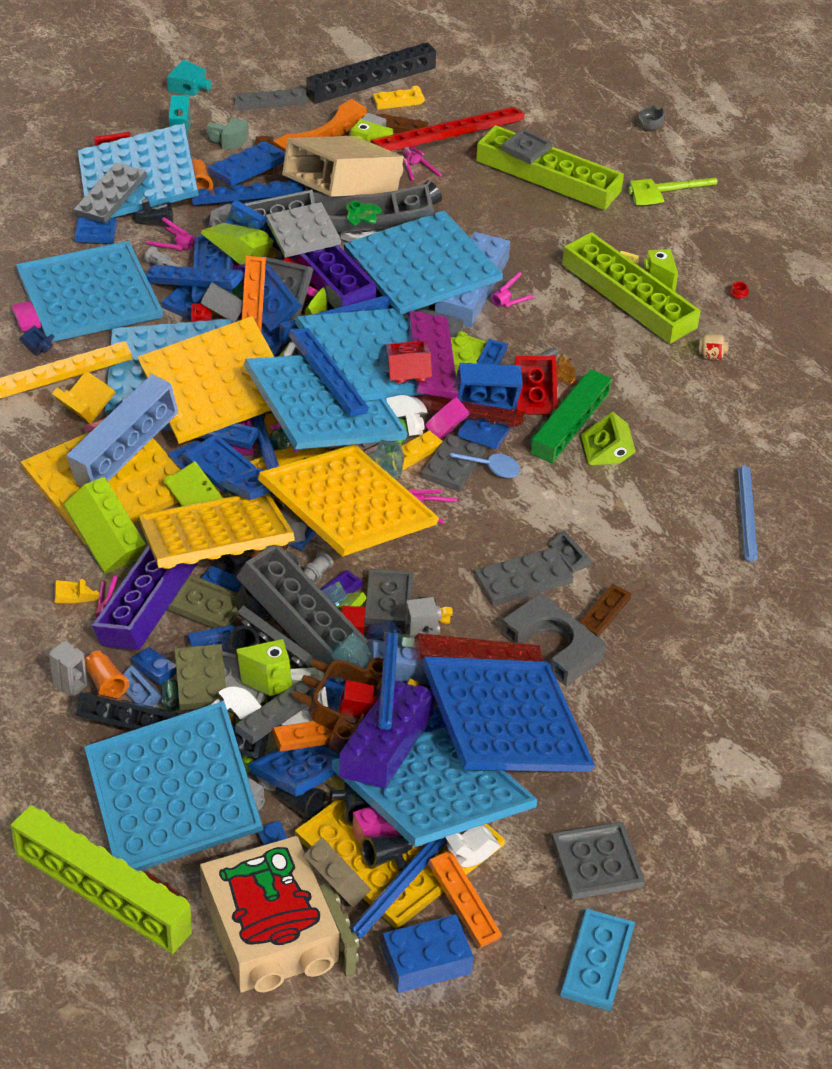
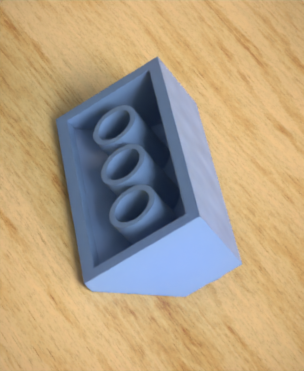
M368 639V664L375 657L384 659L385 641ZM397 645L395 681L409 682L410 679L419 681V684L430 685L422 666L424 657L464 658V653Z

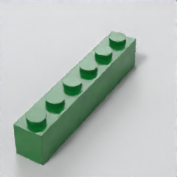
M592 369L586 375H582L576 387L573 386L568 397L562 399L559 408L553 410L547 422H543L540 431L537 434H533L530 440V445H532L531 455L553 464L609 395L612 378Z

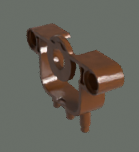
M372 658L366 669L345 660H336L328 665L322 661L312 659L310 665L325 673L321 681L314 677L303 675L301 681L316 689L313 697L294 691L292 697L309 706L308 712L312 720L333 730L329 740V747L334 752L340 753L365 716L363 713L361 717L339 713L340 702L338 712L322 705L318 701L321 691L330 678L338 677L345 681L349 680L373 685V695L377 696L382 684L383 658Z

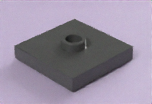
M522 129L501 145V150L531 165L552 149L553 143L526 129Z

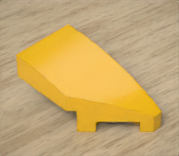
M80 579L79 583L60 580L55 582L54 603H83L98 600L99 592L97 590L92 591L86 586L84 579Z

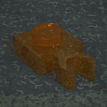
M561 353L556 361L557 378L572 384L576 380L575 367L570 365L572 359L569 357L566 360L563 357V353Z

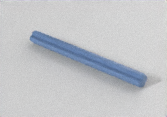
M742 465L741 468H738L744 556L745 560L754 562L758 558L751 469L746 467V465Z

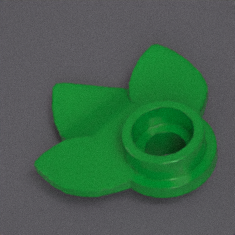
M351 201L346 205L347 220L354 226L359 224L360 221L376 224V214L382 213L379 206L371 203L363 204L359 201Z

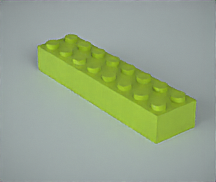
M495 125L478 142L476 161L595 206L598 209L606 210L622 191L623 173L552 147V149L531 165L502 151L501 145L516 134Z
M591 232L564 246L563 266L669 344L698 328L700 309Z
M30 805L11 824L15 855L172 955L192 934L190 904L184 897L176 896L165 885L157 884L149 879L144 872L136 871L121 858H115L104 847L96 846L83 834H77L69 829L64 822H58L51 818L43 809L39 810Z

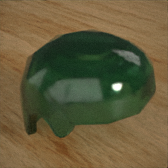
M282 428L272 430L270 440L273 449L282 450L289 448L291 442Z

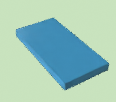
M586 908L560 997L611 1011L635 922Z

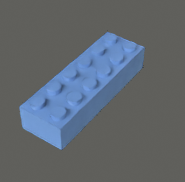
M474 232L471 240L502 272L509 260L511 241ZM496 282L439 301L435 305V312L463 319V326L472 328Z
M151 374L67 454L77 485L82 487L84 484L104 476L109 481L179 413L171 383Z

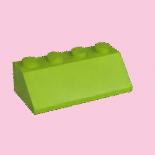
M105 476L84 484L64 503V508L104 574L136 562L146 548V544Z

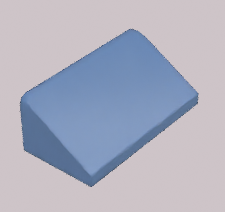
M133 665L124 672L123 675L129 680V687L125 693L133 702L153 707L162 702V699H165L145 675Z

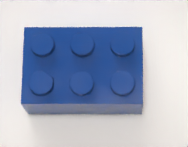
M459 363L456 375L458 386L457 398L466 409L516 410L523 385L521 366Z
M456 914L383 933L382 952L398 993L472 974L474 956Z

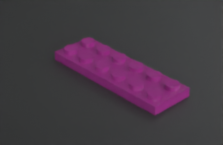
M409 311L407 317L410 342L427 340L431 355L432 377H428L426 381H416V391L454 399L458 396V386L448 318L420 311Z

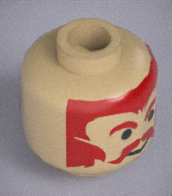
M706 334L703 339H700L699 354H702L706 360H721L724 354H728L729 342H725V338L721 334Z

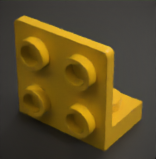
M86 371L70 391L65 390L63 392L56 388L52 395L62 405L90 424L116 392Z

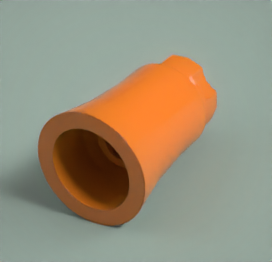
M192 159L198 189L206 188L207 190H212L213 182L207 172L206 165L201 159Z
M93 651L85 658L87 672L92 678L98 694L120 698L127 691L129 680L116 668L108 656L101 651Z

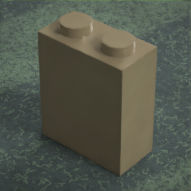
M322 837L303 855L352 907L371 891L369 886Z

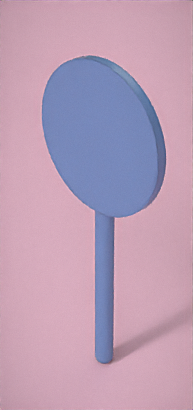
M450 453V456L454 458L488 464L493 473L504 478L516 477L520 472L519 464L513 458L504 454H493L487 460Z

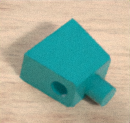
M182 60L167 76L169 92L195 96L201 89L209 91L212 86V81L206 79V70L186 60Z
M171 95L169 127L184 124L188 137L191 125L190 97L186 95ZM178 110L183 111L181 116H178Z

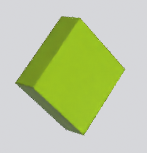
M363 592L348 593L336 607L341 612L343 606L360 607L366 600V596Z

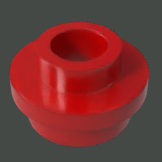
M738 281L733 283L729 292L734 298L742 299L748 296L749 289L746 283Z

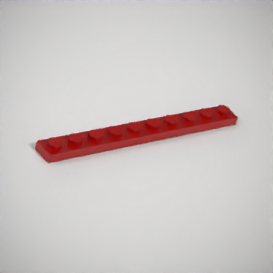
M510 107L371 139L370 143L390 151L402 150L406 147H416L418 144L432 143L435 140H445L452 136L458 137L465 133L488 130L495 125L501 127L503 124L516 123L517 121L524 120L525 113L515 107Z

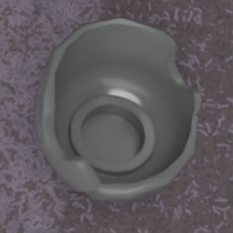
M653 105L651 108L641 110L638 115L641 127L651 131L662 127L665 121L664 108L658 109Z

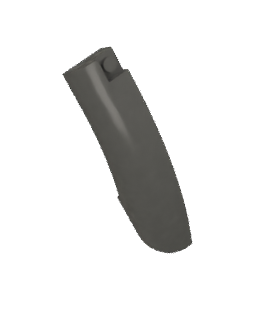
M428 184L391 192L333 197L308 190L244 204L266 217L268 214L322 202L337 232L379 229L401 225L421 217L435 216ZM351 201H359L363 204L371 203L379 206L382 213L376 214V224L360 221L359 224L354 226L347 220L346 205Z

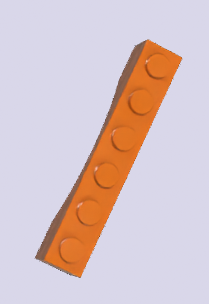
M350 99L339 105L335 117L324 126L308 132L285 134L274 140L273 146L286 152L288 138L343 136L349 133L350 129L355 126L359 119L366 115L367 108Z

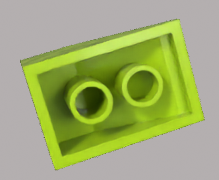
M221 223L201 231L202 235L240 265L245 264L246 256L266 257L274 242L264 231L228 223Z

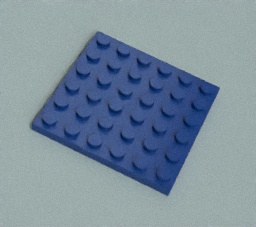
M424 657L422 666L463 769L592 772L595 764L549 662Z

